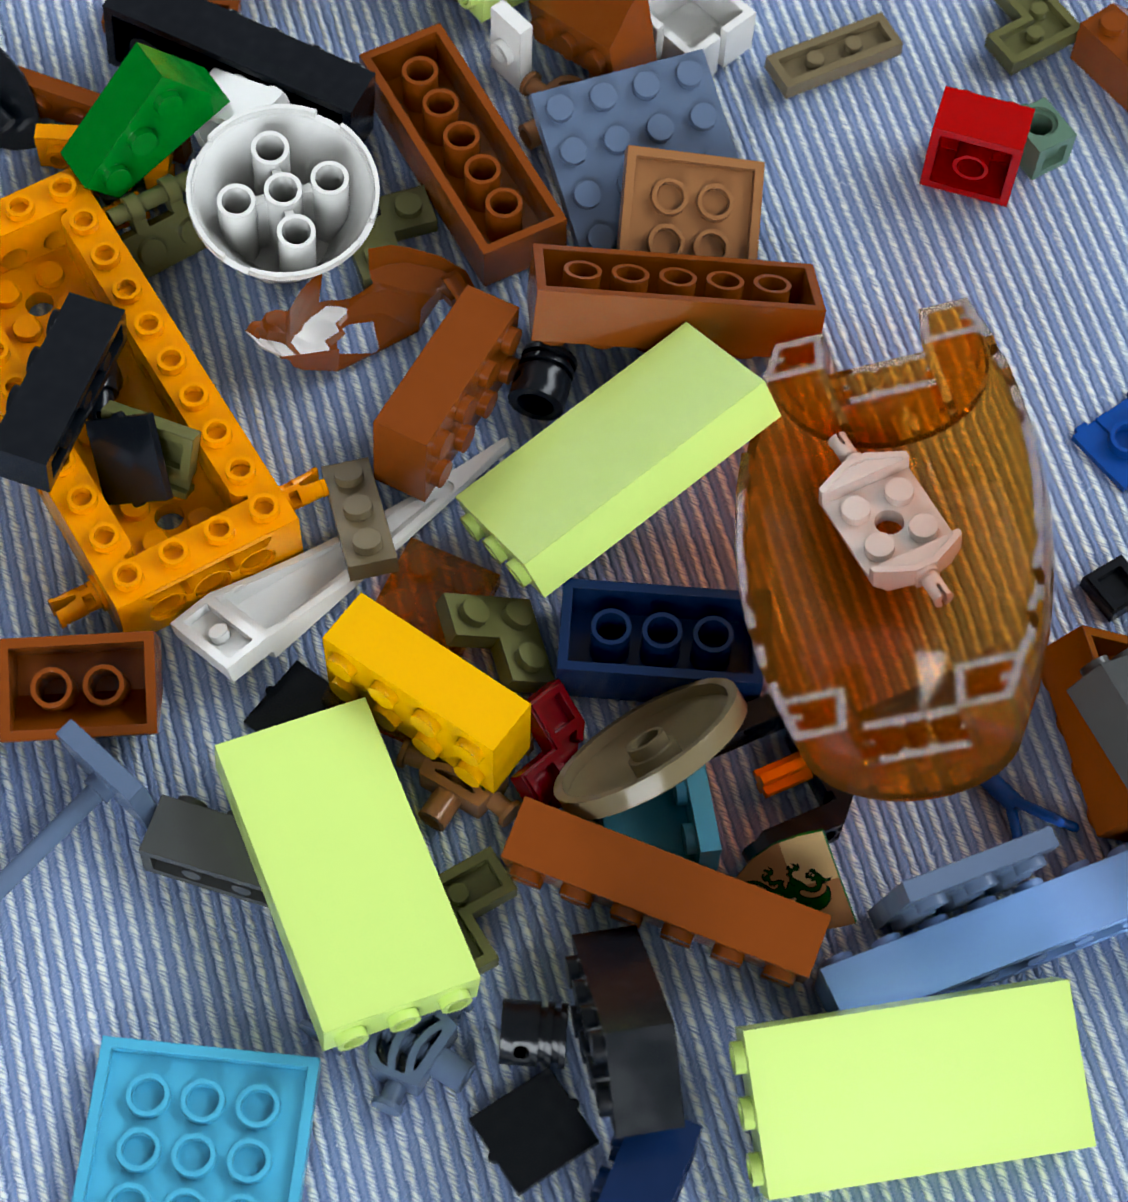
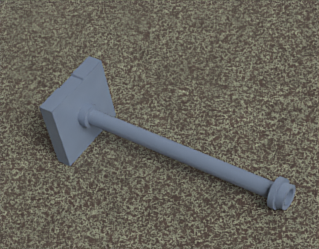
M72 719L56 735L79 767L88 775L84 780L87 786L0 871V901L101 801L107 804L114 798L146 829H148L156 810L157 804L145 786Z

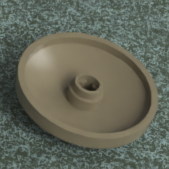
M725 678L702 679L664 692L622 715L586 742L569 759L558 774L553 787L554 796L565 812L585 820L612 816L639 806L683 782L721 751L743 724L747 714V703L735 683Z

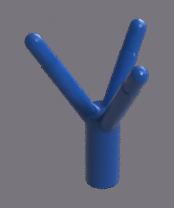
M991 767L985 768L978 775L976 782L1006 809L1012 840L1023 836L1018 816L1020 810L1071 832L1079 830L1078 823L1024 799Z

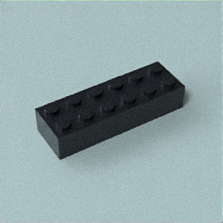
M106 0L102 5L109 64L120 67L135 43L138 42L205 67L208 73L213 68H217L231 74L243 75L249 80L266 86H275L287 95L290 104L317 109L318 115L328 118L339 125L343 122L359 136L363 143H365L373 130L376 73L368 70L360 63L344 60L326 52L318 45L307 44L286 35L276 27L265 26L244 17L236 10L223 8L207 0Z

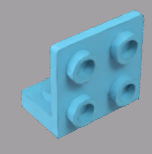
M705 765L665 793L634 808L602 818L603 827L717 871L722 848Z

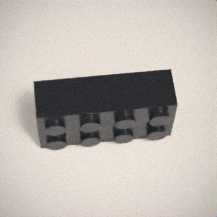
M631 925L572 935L574 955L565 956L568 985L570 989H573L575 1005L570 1006L575 1038H579L583 1064H587L591 1090H595L600 1118L610 1117L616 1138L685 1127L675 1023L637 926Z

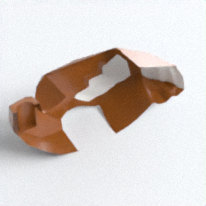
M396 245L369 248V272L373 284L349 299L319 302L323 275L320 274L303 287L289 310L267 312L262 320L252 321L245 332L261 349L277 355L281 359L289 360L298 369L340 371L419 332L439 300L444 299L450 307H453L467 285L475 286L466 270L442 256ZM371 321L374 323L379 346L377 352L339 353L337 341L346 334L343 331L344 327L350 324Z

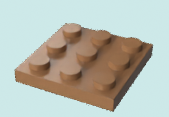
M628 145L624 156L617 250L757 260L765 162Z

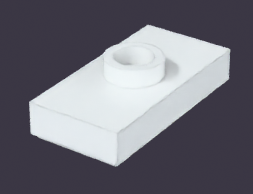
M501 0L491 7V67L520 92L519 87L522 80L532 72L533 25L510 4Z

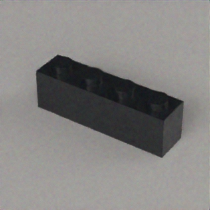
M69 292L61 309L55 308L52 311L47 323V336L41 347L35 346L32 349L27 361V374L21 385L15 384L12 387L6 403V414L0 423V477L49 493L128 339L124 309Z

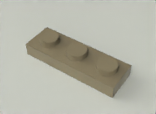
M880 12L766 56L764 68L784 98L788 99L901 55L903 42L884 14Z
M369 458L322 466V478H324L329 489L327 497L350 582L398 572V557Z

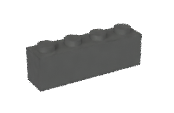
M162 794L139 848L144 870L268 908L232 810L226 814L209 809L204 802L191 796L181 795L176 799Z

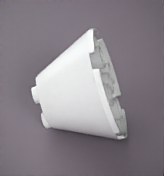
M270 104L245 110L230 117L213 129L207 136L208 141L201 148L196 158H192L186 179V201L189 216L196 233L204 245L222 262L237 271L257 277L265 283H297L337 267L361 247L374 226L380 199L379 177L374 160L366 145L355 132L343 122L339 125L328 118L318 115L317 109L295 104Z

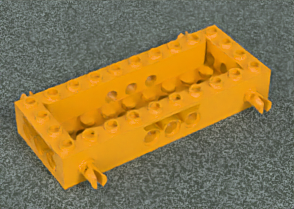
M69 167L0 198V423L6 414V403L12 387L15 384L21 385L27 374V361L32 349L35 346L41 347L47 336V323L52 311L55 308L61 309L69 292L125 310L128 339L117 359L123 376V386L115 401L201 431L197 468L192 478L194 491L186 500L173 496L172 499L167 501L146 502L145 505L135 508L132 503L108 505L102 494L85 424L51 492L35 489L81 565L88 580L77 588L75 587L55 598L47 600L54 617L57 616L60 627L64 629L67 625L102 608L104 612L107 611L119 632L153 630L157 632L169 626L173 620L208 593L303 553L300 523L295 510L322 497H327L329 489L324 478L319 480L316 467L311 468L310 471L283 485H277L117 233V230L129 227V222L114 228L106 216L105 211L119 205L120 199L107 207L101 208L91 190L84 188ZM136 190L134 193L138 195L139 191ZM147 211V212H146V219H149V218H150V213H149V211ZM39 303H48L53 306L49 313L42 316H35L29 313L30 309ZM174 513L184 518L183 522L174 529L167 530L157 525L159 519L166 514Z

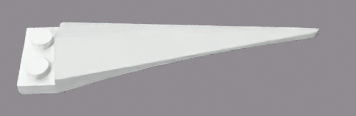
M509 438L500 439L452 470L442 488L435 486L425 502L410 496L386 509L384 513L395 550L397 551L453 501L455 496L465 490L511 448ZM336 536L284 562L208 593L173 620L170 625L176 637L232 682H235L266 656L269 655L277 658L364 579L350 582L339 538Z

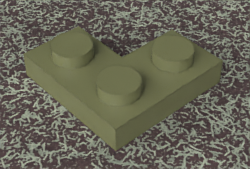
M994 0L1013 22L987 34L984 46L1010 76L1075 43L1080 23L1059 0Z
M424 185L380 196L379 207L381 215L376 218L374 226L364 243L351 256L363 290L373 284L369 272V248L387 245L399 246V241L438 231V220Z
M443 593L435 603L447 646L491 649L500 682L512 692L535 693L548 682L555 680L530 599Z
M491 846L438 874L479 975L499 965V957L475 919L517 896L516 885Z

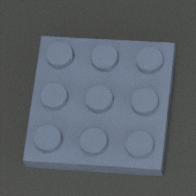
M1052 826L1044 827L902 881L867 911L875 931L890 925L894 932L907 930L924 922L923 918L936 913L935 909L937 908L940 909L941 914H948L971 904L970 900L985 894L984 890H987L989 896H995L1018 886L1019 881L1032 876L1033 871L1046 866L1045 856L1060 846Z

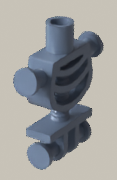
M472 1003L454 1013L443 1014L440 1009L421 1016V1021L418 1024L404 1031L391 1032L387 1028L369 1035L368 1066L373 1076L385 1084L380 1097H373L371 1101L373 1107L388 1115L400 1117L403 1113L400 1103L405 1092L418 1096L431 1077L457 1093L463 1090L471 1078L476 1065L450 1048L458 1038V1028L454 1020L462 1011L469 1013L473 1009ZM302 1019L299 1027L308 1036L319 1042L311 1019ZM427 1028L419 1037L417 1036L419 1032ZM382 1040L391 1045L388 1052L387 1066L382 1064L378 1058V1048ZM337 1047L331 1049L334 1053L338 1054L339 1056L343 1052L339 1051ZM402 1052L408 1054L404 1073L397 1071Z

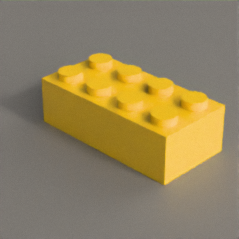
M362 592L322 637L329 687L333 693L346 703L365 697L374 720L380 726L391 732L398 729L410 737L413 745L419 752L433 760L439 757L453 766L456 775L466 784L474 788H478L481 785L494 794L530 749L531 703Z

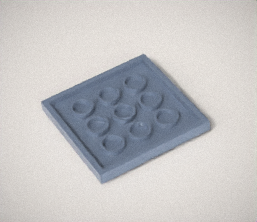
M703 49L530 94L528 99L564 215L567 218L574 246L617 249L624 156L628 145L739 159Z

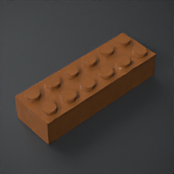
M441 23L359 54L360 64L376 73L374 100L376 114L420 185H424L430 201L484 287L530 268L533 243L566 246V216Z
M532 244L527 286L531 341H540L550 346H561L569 343L589 345L596 349L626 347L647 352L687 322L728 354L738 359H751L754 356L778 358L781 361L790 363L800 360L816 361L826 308L813 264Z
M526 796L523 799L501 854V859L505 866L510 868L508 874L516 882L537 890H541L543 882L560 888L558 893L561 895L560 898L569 903L590 910L592 903L596 902L611 908L609 912L611 914L610 918L627 926L636 925L637 929H640L643 921L662 928L660 938L687 949H690L692 941L712 948L710 958L738 969L742 966L743 961L763 968L760 974L762 979L789 989L795 981L802 984L809 978L832 917L821 911Z

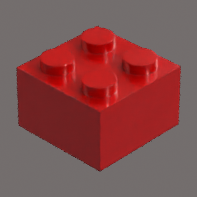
M945 86L933 125L919 184L1007 207L1035 109L1019 105L1015 102L976 94L969 90Z

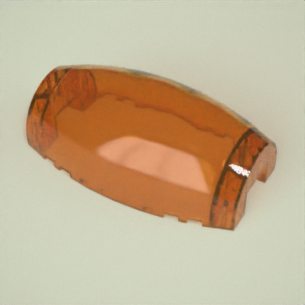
M967 297L918 309L921 343L924 351L838 372L823 333L775 344L762 379L765 381L781 417L749 441L747 452L741 453L736 486L734 544L740 599L759 668L765 678L769 694L808 768L829 785L841 791L868 799L895 802L937 799L966 791L997 775L1012 761L1020 748L1042 678L1052 625L1055 579L1051 502L1038 441L1018 384L1012 375L1005 356L1002 355L996 344L993 333L983 319L979 317L978 312ZM839 432H845L857 452L907 451L910 456L909 468L950 529L953 531L959 528L962 532V543L959 552L952 563L940 572V576L954 594V598L950 603L945 605L943 600H941L943 603L942 607H935L923 586L916 588L915 585L891 591L872 586L818 503L819 487L841 465L840 460L828 445V440L831 436L837 434L840 439ZM884 521L876 526L880 532L895 534L902 529L898 523L893 521Z

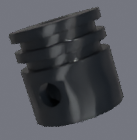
M540 341L526 344L522 350L508 394V402L512 408L531 419L552 421L560 418L578 366L575 356L562 346H550Z
M504 998L499 1064L537 1067V1061L544 1062L545 1068H551V1062L558 1063L557 1068L564 1069L569 1003H562V1008H555V1002H548V1007H542V1001Z

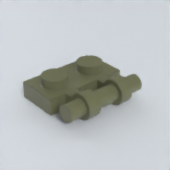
M189 169L175 176L169 173L157 179L156 186L138 195L132 192L120 198L119 205L105 211L114 228L129 222L131 230L119 236L147 279L207 248L193 227L187 201H183L182 193L186 192V179ZM163 203L166 204L168 211L147 221V211Z

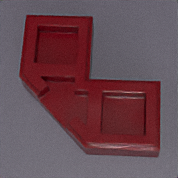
M556 679L545 684L526 700L531 703V733L542 752L510 777L522 799L526 796L559 809L561 805L553 793L554 783L564 765L578 751V744L583 742L585 721L561 680Z

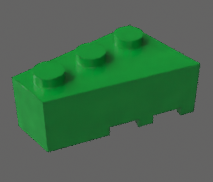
M136 42L60 153L84 188L120 198L226 106L230 100L205 67Z

